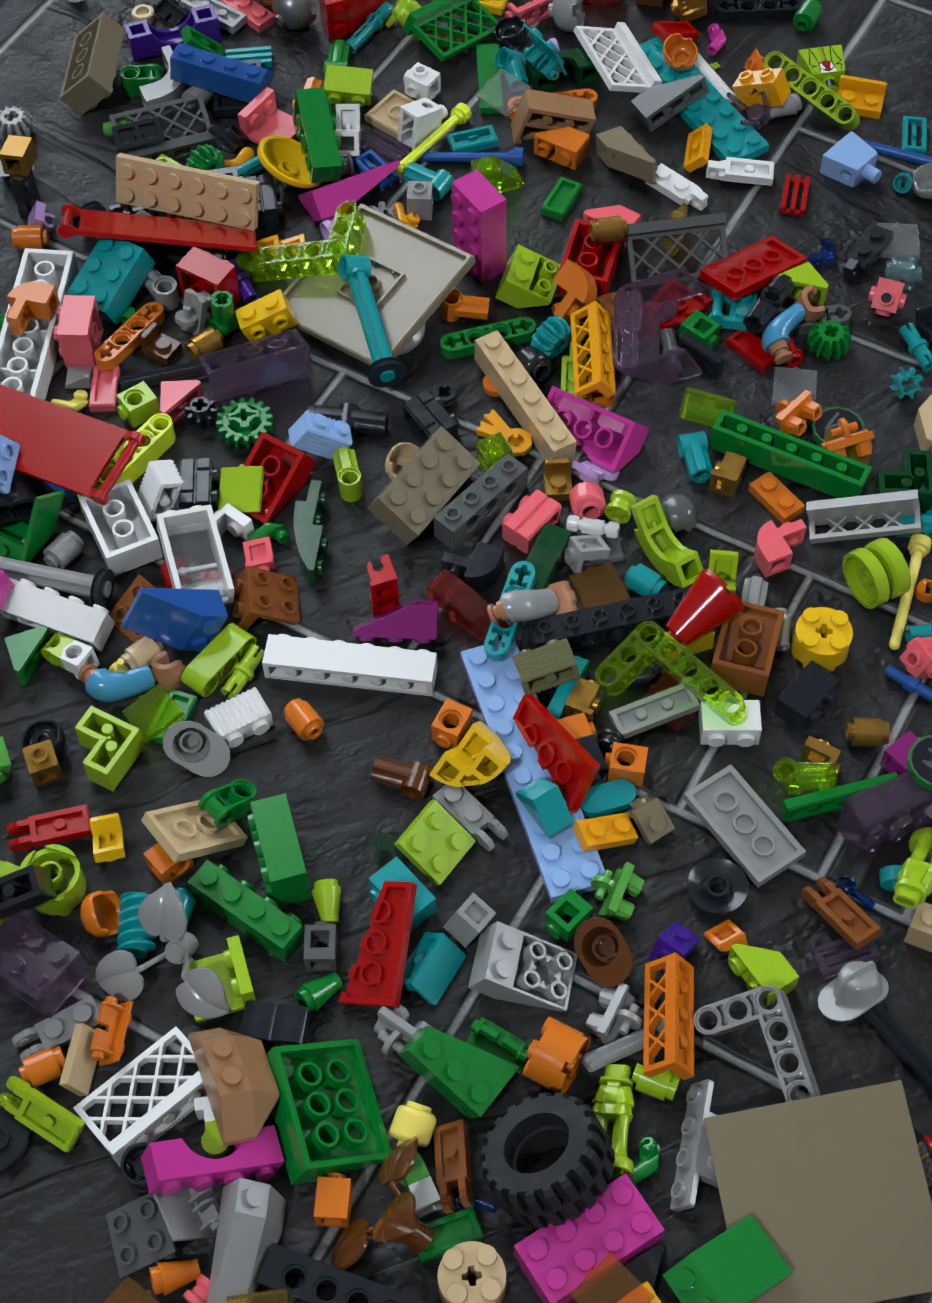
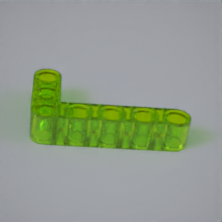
M346 201L336 209L328 240L259 247L257 252L241 251L236 257V263L242 272L250 276L252 282L337 274L339 260L342 255H358L366 221L356 203Z
M645 621L638 625L598 666L595 672L596 681L604 693L609 696H616L621 694L655 661L727 724L738 726L748 718V708L742 696L653 621ZM656 635L654 640L645 642L648 636ZM677 652L672 659H665L668 653ZM636 655L632 662H625L627 657ZM697 669L695 675L691 677L685 676L689 670ZM616 675L614 681L605 683L609 676ZM710 687H718L714 694H706ZM731 705H739L737 711L733 713L726 712Z

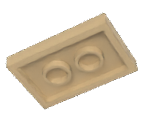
M200 800L145 812L141 820L174 863L244 846L248 837L235 821L223 828H217L214 824V819L206 811H201L198 808Z

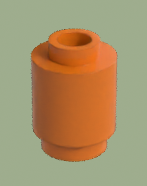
M18 225V228H12L11 237L14 248H19L20 250H25V248L45 249V245L49 244V231L44 229L43 225Z
M297 698L285 706V720L302 740H314L320 736L323 731L324 721L307 701Z
M60 1045L55 1048L49 1046L23 1058L24 1065L18 1068L23 1081L29 1084L32 1083L33 1087L37 1088L61 1077L66 1059Z

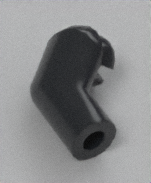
M659 657L646 658L644 661L646 668L643 670L625 673L627 687L651 682L662 671Z

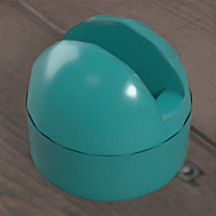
M906 172L899 173L893 179L894 190L898 193L908 192L913 186L912 176ZM904 177L907 178L905 188L902 187Z

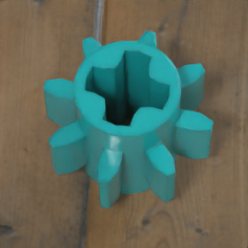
M899 367L900 372L897 375L890 376L894 380V384L890 386V389L892 391L899 389L897 396L900 399L904 395H908L913 399V394L917 390H923L919 386V381L923 377L921 375L914 376L916 372L914 367L909 368V371ZM910 380L911 384L903 386L902 381Z

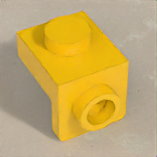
M114 813L90 818L89 824L93 835L95 862H111L125 858V836L119 814Z

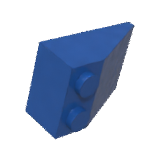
M140 588L121 624L125 629L181 651L201 652L217 636L228 615L219 590Z

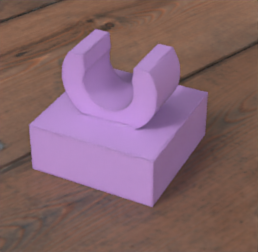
M36 201L28 216L27 225H43L44 229H48L50 233L54 227L51 223L55 216L45 212V203Z

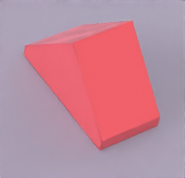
M199 380L161 382L160 412L169 415L174 425L186 415L185 407H190L191 399L204 396L202 383Z

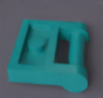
M713 288L711 294L713 306L709 318L721 325L720 328L747 331L743 320L756 303L757 294L750 293L733 301ZM723 303L730 304L729 316H724L722 313Z

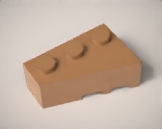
M525 89L511 122L514 144L521 143V140L534 139V135L538 132L571 127L590 134L596 121L592 100Z

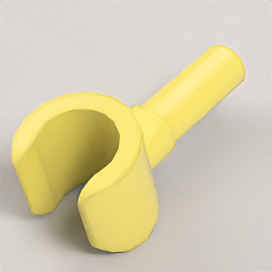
M119 658L109 668V671L117 673L130 670L124 664V659Z

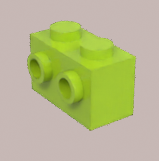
M327 64L324 81L326 97H330L332 104L347 103L360 104V107L370 106L373 89V69Z

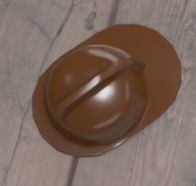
M602 917L590 918L578 927L574 937V949L591 979L596 984L605 988L622 984L631 972L633 956L618 928L610 920Z

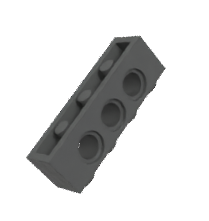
M510 454L505 455L433 517L434 536L455 551L527 488L528 468Z

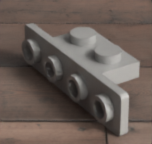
M709 1079L691 1084L686 1096L687 1108L685 1119L681 1126V1145L676 1157L675 1181L671 1188L672 1199L670 1209L676 1212L695 1206L699 1180L718 1188L704 1118L717 1116L710 1112L714 1081Z

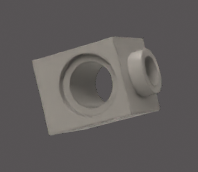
M408 181L407 215L413 212L414 215H419L420 220H432L433 182Z
M473 892L443 928L466 948L494 917L496 912Z

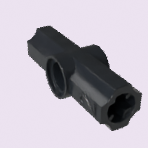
M786 274L776 275L768 287L763 288L759 299L744 317L743 323L747 331L753 334L757 332L762 333L769 322L776 317L779 309L794 290L795 285L791 277Z
M342 403L339 408L310 405L308 411L314 414L319 413L327 418L330 417L332 420L335 419L336 421L339 420L347 423L350 426L352 437L357 433L382 436L387 434L388 413L361 410L358 405L353 403Z

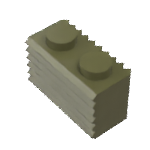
M567 638L550 640L544 646L535 649H524L518 655L512 656L514 667L525 695H534L536 692L540 693L541 690L545 691L547 688L551 689L557 685L580 678L577 662Z

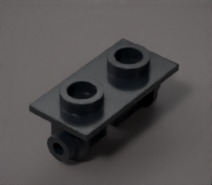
M160 0L153 6L154 13L164 21H167L173 28L182 24L190 12L184 6L178 7L179 4L176 0Z

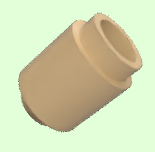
M143 636L124 650L125 653L120 658L124 659V664L130 670L145 665L150 667L152 659L163 651L164 647L161 642Z

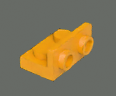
M841 75L837 94L852 104L859 116L880 119L887 83Z

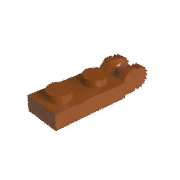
M820 877L816 880L817 888L823 893L824 898L814 891L811 886H806L802 889L801 894L804 900L856 951L880 936L881 927L840 888L837 889L825 877Z
M460 1119L435 1127L433 1131L436 1182L439 1187L441 1206L446 1214L452 1213L455 1210V1198L452 1188L459 1187L460 1201L465 1208L472 1207L474 1204V1193L470 1184L472 1183L469 1129L464 1119Z

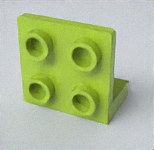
M239 935L226 938L229 950L193 961L188 970L189 973L196 967H205L218 975L225 988L227 1002L231 1008V1011L227 1014L245 1009L246 1001H256ZM194 1016L196 1022L212 1019Z

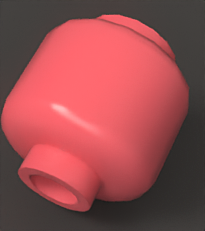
M590 481L581 482L570 491L571 509L573 515L580 516L579 519H583V517L598 519L605 512L606 502L603 490L597 483Z

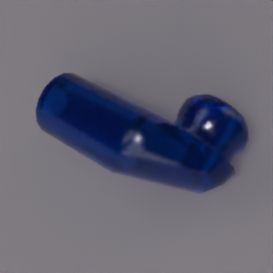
M831 237L822 239V247L819 249V252L806 255L807 262L814 266L831 261L836 252L835 240Z

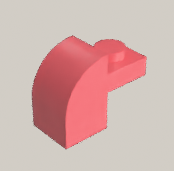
M802 519L792 523L786 522L779 528L771 520L765 523L759 530L754 558L765 578L790 568L793 555L790 548L802 544L807 527Z

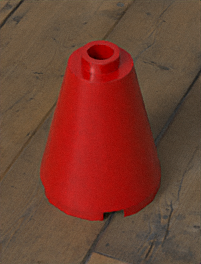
M703 569L665 625L668 630L665 635L676 646L680 643L683 646H687L741 613L745 608L744 604L735 592L731 594L726 588L727 584L710 569Z

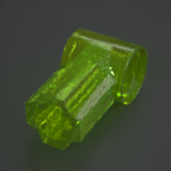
M782 758L776 762L772 769L774 778L790 794H799L803 790H832L837 782L836 767L833 763L796 762L792 758Z

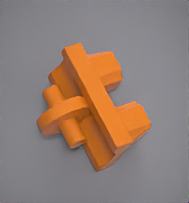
M808 390L802 392L795 400L790 402L780 400L775 406L777 412L775 419L780 427V431L798 437L807 428L806 419L817 421L822 416L821 405L813 401L812 392Z
M843 417L838 419L837 428L830 429L832 437L841 435V437L821 443V447L847 457L845 447L853 445L856 457H863L872 454L870 439L875 437L873 430L868 431L867 429L851 434L850 431L858 429V424L856 421L848 424Z

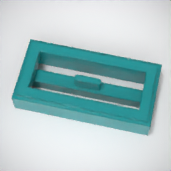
M271 46L225 49L226 57L238 61L261 60L262 68H273Z
M903 116L901 149L926 155L927 118ZM908 122L911 123V146L908 145ZM917 123H921L920 146H916Z
M492 125L447 134V142L452 152H477L499 147V140Z

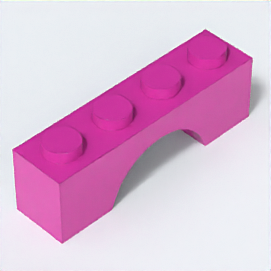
M271 1125L262 1127L256 1140L234 1144L232 1154L224 1158L210 1159L202 1157L193 1152L183 1139L180 1138L149 1143L141 1156L149 1195L161 1193L162 1196H172L185 1189L193 1188L194 1191H204L217 1184L225 1183L226 1186L239 1177L248 1180L256 1178L258 1182L269 1180L275 1176L282 1166L284 1158L275 1126Z

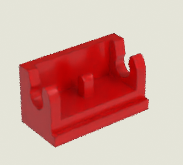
M388 554L381 556V565L383 567L381 571L373 570L371 562L367 564V572L370 578V601L374 617L400 605L398 578Z

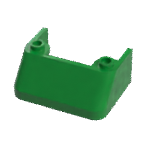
M57 491L35 497L29 524L11 521L0 526V556L31 562L56 531L65 492Z

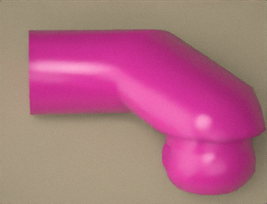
M714 23L707 29L709 39L711 40L707 47V52L710 55H716L726 43V36L723 30L720 29L718 24Z

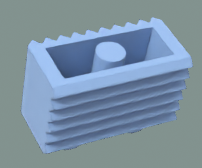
M308 410L288 430L292 447L328 459H332V453L338 448L345 446L349 448L353 443L350 426L347 423L339 420L336 421L335 419L332 420L330 417L327 418L319 413L314 414Z

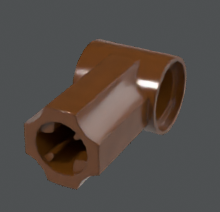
M379 755L373 765L371 781L399 789L403 795L410 799L422 800L432 779L429 774L433 769L419 761H412L410 764Z

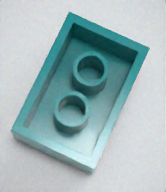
M100 238L66 292V295L95 296L100 318L118 325L120 316L128 309L156 262L144 248L121 239Z

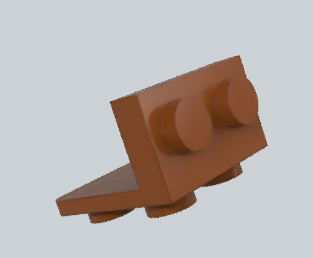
M247 566L238 578L233 580L234 606L232 616L235 618V624L245 631L248 630L258 617L290 625H297L300 621L297 580L294 577Z

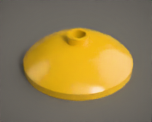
M270 135L260 141L257 148L260 162L276 180L288 186L301 189L313 188L322 183H311L305 164V154H302L300 142L279 135Z

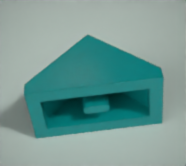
M538 778L515 792L517 798L549 839L574 825V820L558 785Z

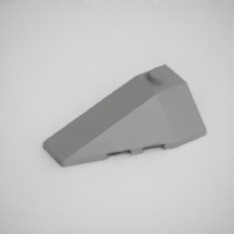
M239 1177L223 1187L207 1303L251 1302L258 1287L256 1281L272 1243H278L283 1230L286 1199L271 1185Z

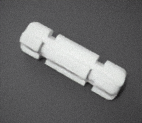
M569 515L567 518L566 530L577 532V530H581V533L599 534L600 536L607 534L606 537L617 538L619 535L620 524L618 522L609 521L607 524L605 520L587 517L579 519L580 516Z

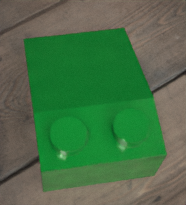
M751 1214L689 1254L663 1274V1277L681 1303H755L791 1276L793 1271Z

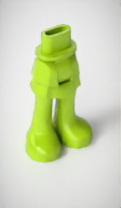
M931 827L920 828L913 832L909 839L911 857L906 859L897 874L893 900L895 903L910 909H915L918 905L923 904L926 897L932 893V861L930 864L924 862L926 858L932 855Z
M620 1064L606 1065L605 1075L600 1077V1086L592 1101L594 1104L592 1111L606 1133L608 1123L614 1124L611 1147L614 1150L615 1160L614 1164H612L614 1167L612 1179H618L625 1173L630 1178L633 1176L634 1171L633 1161L627 1157L629 1123L632 1122V1109L634 1107L633 1081L630 1079L631 1067Z

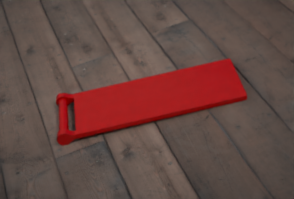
M66 203L62 206L61 214L63 218L62 223L58 226V235L64 239L79 235L257 252L255 231L209 221L87 210ZM76 216H81L79 228L72 226V220Z
M0 385V435L20 445L15 471L82 495L105 506L110 499L109 493L138 446L142 447L144 444L145 436L140 432L125 430ZM124 439L129 441L100 489H94Z

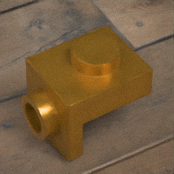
M673 0L671 10L675 17H679L680 21L689 22L707 15V1Z
M811 736L808 737L804 744L801 759L824 770L820 782L821 785L826 786L830 778L835 780L843 765L838 762L841 750L832 747L825 740L816 739Z

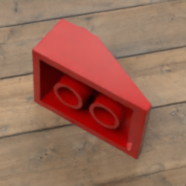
M319 0L321 25L329 41L352 36L367 21L370 13L376 12L386 0Z
M261 432L244 466L264 467L261 513L246 514L264 524L267 522L271 523L304 486L317 461L304 452Z

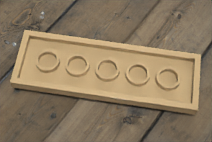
M119 153L116 156V202L255 231L258 227L260 181Z

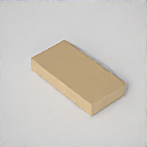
M84 1023L75 1024L59 1085L78 1096H88L97 1063L96 1060L91 1058L92 1053L89 1052L95 1030Z

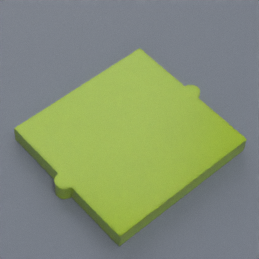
M240 464L239 467L221 468L218 510H221L229 503L242 513H261L264 467Z

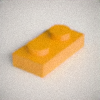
M707 123L688 134L684 168L689 173L697 168H702L708 163L713 129Z
M627 812L577 820L572 826L583 852L634 844L638 839V835Z

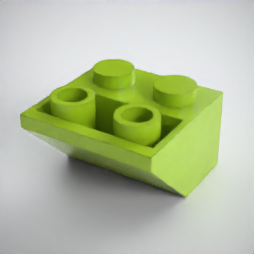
M518 244L507 262L495 298L515 308L550 305L557 283L553 280L558 274L561 264Z

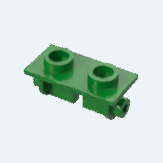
M481 1017L480 1020L476 1019L470 1028L472 1033L466 1040V1043L520 1066L515 1072L520 1075L529 1060L526 1057V1053L530 1044L484 1017Z

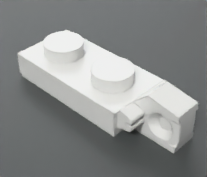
M726 157V160H708L706 178L772 186L774 163L771 161Z
M662 163L657 166L656 182L645 181L646 184L681 206L690 204L700 211L707 206L708 195L700 187Z

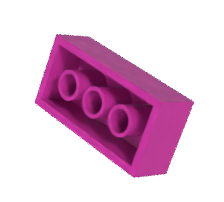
M476 169L452 182V237L454 247L475 257L476 262L468 272L472 277L475 276L482 284L503 273L506 268V198Z
M626 1173L608 1184L603 1196L598 1195L595 1199L596 1204L590 1210L588 1208L583 1210L581 1217L575 1220L567 1219L565 1224L560 1226L548 1224V1228H540L514 1245L513 1257L543 1303L571 1302L662 1241L665 1229Z

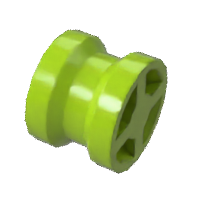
M615 490L610 496L611 503L606 505L604 513L613 522L627 523L632 514L630 506L636 504L637 500L628 491Z

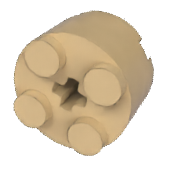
M468 1241L455 1245L444 1253L437 1275L439 1295L442 1303H502L506 1292V1269L503 1260L494 1247L481 1242ZM469 1276H475L476 1286H469Z

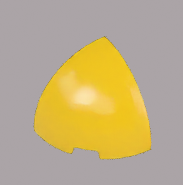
M478 721L472 724L457 747L444 752L429 775L435 780L453 787L482 785L498 776L508 766L511 758L507 747L501 739L482 721Z

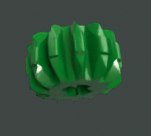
M198 144L196 150H191L190 157L186 158L188 163L185 166L207 171L220 169L226 163L223 160L224 155L212 145L205 144L201 146Z
M832 318L828 322L821 319L818 324H813L810 334H808L807 342L810 353H816L817 359L825 357L827 362L830 358L838 361L841 356H846L852 342V335L850 334L849 327L843 326L842 321L836 323L833 322Z

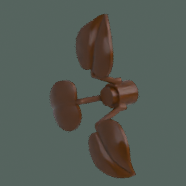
M414 1136L412 1139L404 1141L386 1157L380 1168L379 1183L383 1186L389 1185L396 1198L390 1203L387 1211L384 1212V1215L378 1220L375 1227H368L369 1221L363 1217L352 1222L342 1232L333 1250L332 1266L344 1270L353 1265L362 1256L371 1235H373V1240L379 1244L393 1241L396 1244L402 1242L417 1254L422 1253L430 1245L434 1233L433 1230L417 1219L419 1214L415 1212L416 1199L414 1194L409 1191L401 1194L398 1189V1181L403 1180L409 1174L414 1164L418 1148V1137Z

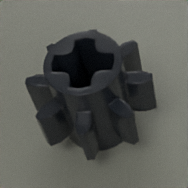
M204 396L191 399L190 407H185L189 426L194 424L199 430L209 426L212 427L213 419H218L214 400L209 402Z

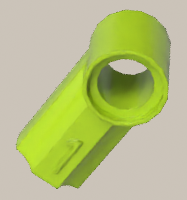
M347 446L340 447L332 453L339 493L344 501L355 502L363 496L361 472L354 449H350Z

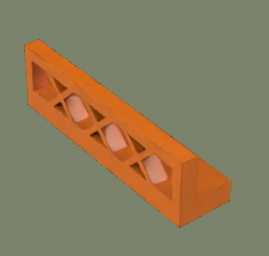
M676 952L645 964L643 1073L647 1077H652L671 1070L682 1080L694 1077V967ZM665 968V974L662 976L660 981L656 983V971ZM664 992L665 1000L659 1009L656 1010L655 1002ZM663 1019L665 1020V1027L656 1038L655 1029ZM662 1047L665 1048L664 1060L654 1064L655 1056Z

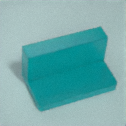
M425 932L406 962L402 990L416 991L430 1005H437L465 960L466 955L444 933Z

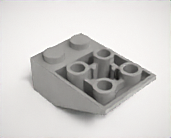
M497 921L480 932L468 988L498 1000L566 1012L575 972L577 953Z

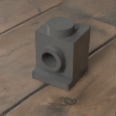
M319 921L313 923V925H305L304 964L306 972L337 971L338 934L336 924Z

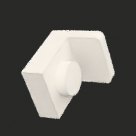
M229 503L214 513L219 535L228 529L235 537L240 536L244 540L249 541L248 536L254 532L252 519Z

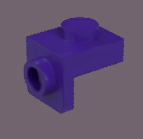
M675 922L658 937L648 960L651 962L675 952L685 959L697 948L701 939L692 934L686 927Z

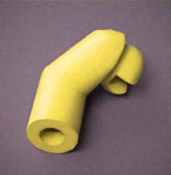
M77 390L73 394L74 399L70 401L52 399L51 403L78 412L87 407L89 399H87L88 393L84 390Z

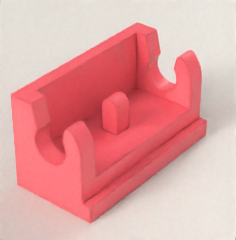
M534 0L518 8L510 2L506 6L511 12L509 10L506 11L505 17H513L517 14L522 20L525 18L527 26H531L549 17L548 5L553 3V0Z

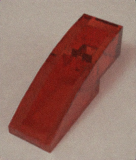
M444 568L427 586L428 599L439 601V607L449 613L451 621L484 642L492 622L487 611L489 603L461 579ZM502 619L500 620V623H498V625L502 628L510 627V625Z

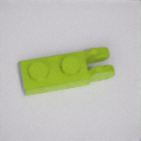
M16 1076L9 1077L6 1083L7 1089L13 1091L23 1101L11 1093H1L0 1105L13 1114L16 1120L64 1152L68 1153L72 1150L86 1122L35 1088H32L28 1082Z

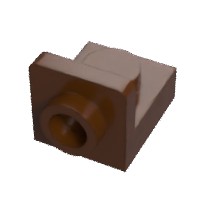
M155 321L141 333L140 342L143 354L167 366L183 350L182 343L161 333L159 323Z

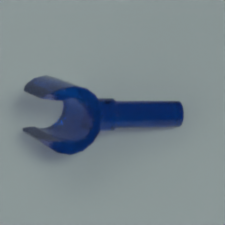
M844 876L837 879L842 884L836 885L837 889L840 888L846 895H851L870 909L875 906V902L856 889V882L853 877Z
M474 1195L473 1206L496 1213L497 1205ZM454 1197L455 1206L461 1209H465L461 1201L457 1197Z

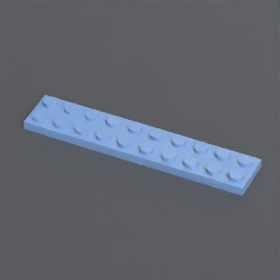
M498 641L495 647L492 646L493 651L502 648L501 641ZM514 641L509 656L499 662L492 661L486 656L484 645L461 651L460 658L484 723L501 739L509 751L511 760L503 770V774L551 903L558 901L570 888L578 895L595 890L591 886L593 876H603L605 872L598 851L583 852L572 826L549 839L515 795L516 791L538 778L553 782L548 770H542L537 760L539 758L535 748L528 746L513 720L523 695H525L512 656L518 655L520 652L516 641ZM579 808L577 813L571 814L574 823L577 820L585 819L581 808Z

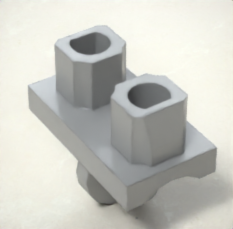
M191 288L185 290L183 310H179L175 314V322L181 326L183 331H189L195 336L208 327V321L211 320V317L207 313V308L211 307V295L206 291L197 293Z
M622 983L618 985L617 989L603 987L598 1002L601 1007L607 1010L604 1015L593 1012L586 1021L588 1031L600 1037L604 1045L617 1040L620 1034L627 1035L629 1029L639 1030L643 1024V1020L637 1015L640 1007L635 1004L636 999L628 992L630 987L627 984Z
M400 1005L399 1009H388L383 1006L377 1013L378 1020L373 1031L378 1034L377 1038L384 1042L382 1053L390 1056L394 1051L399 1053L418 1029L430 1025L425 1021H419L413 1027L407 1022L410 1014L405 1007Z

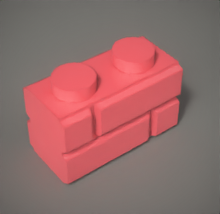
M538 489L531 496H524L519 503L518 509L514 513L509 512L502 521L503 539L511 545H515L516 548L525 554L529 553L545 524L556 525L561 520V504L551 497L548 498L546 494Z

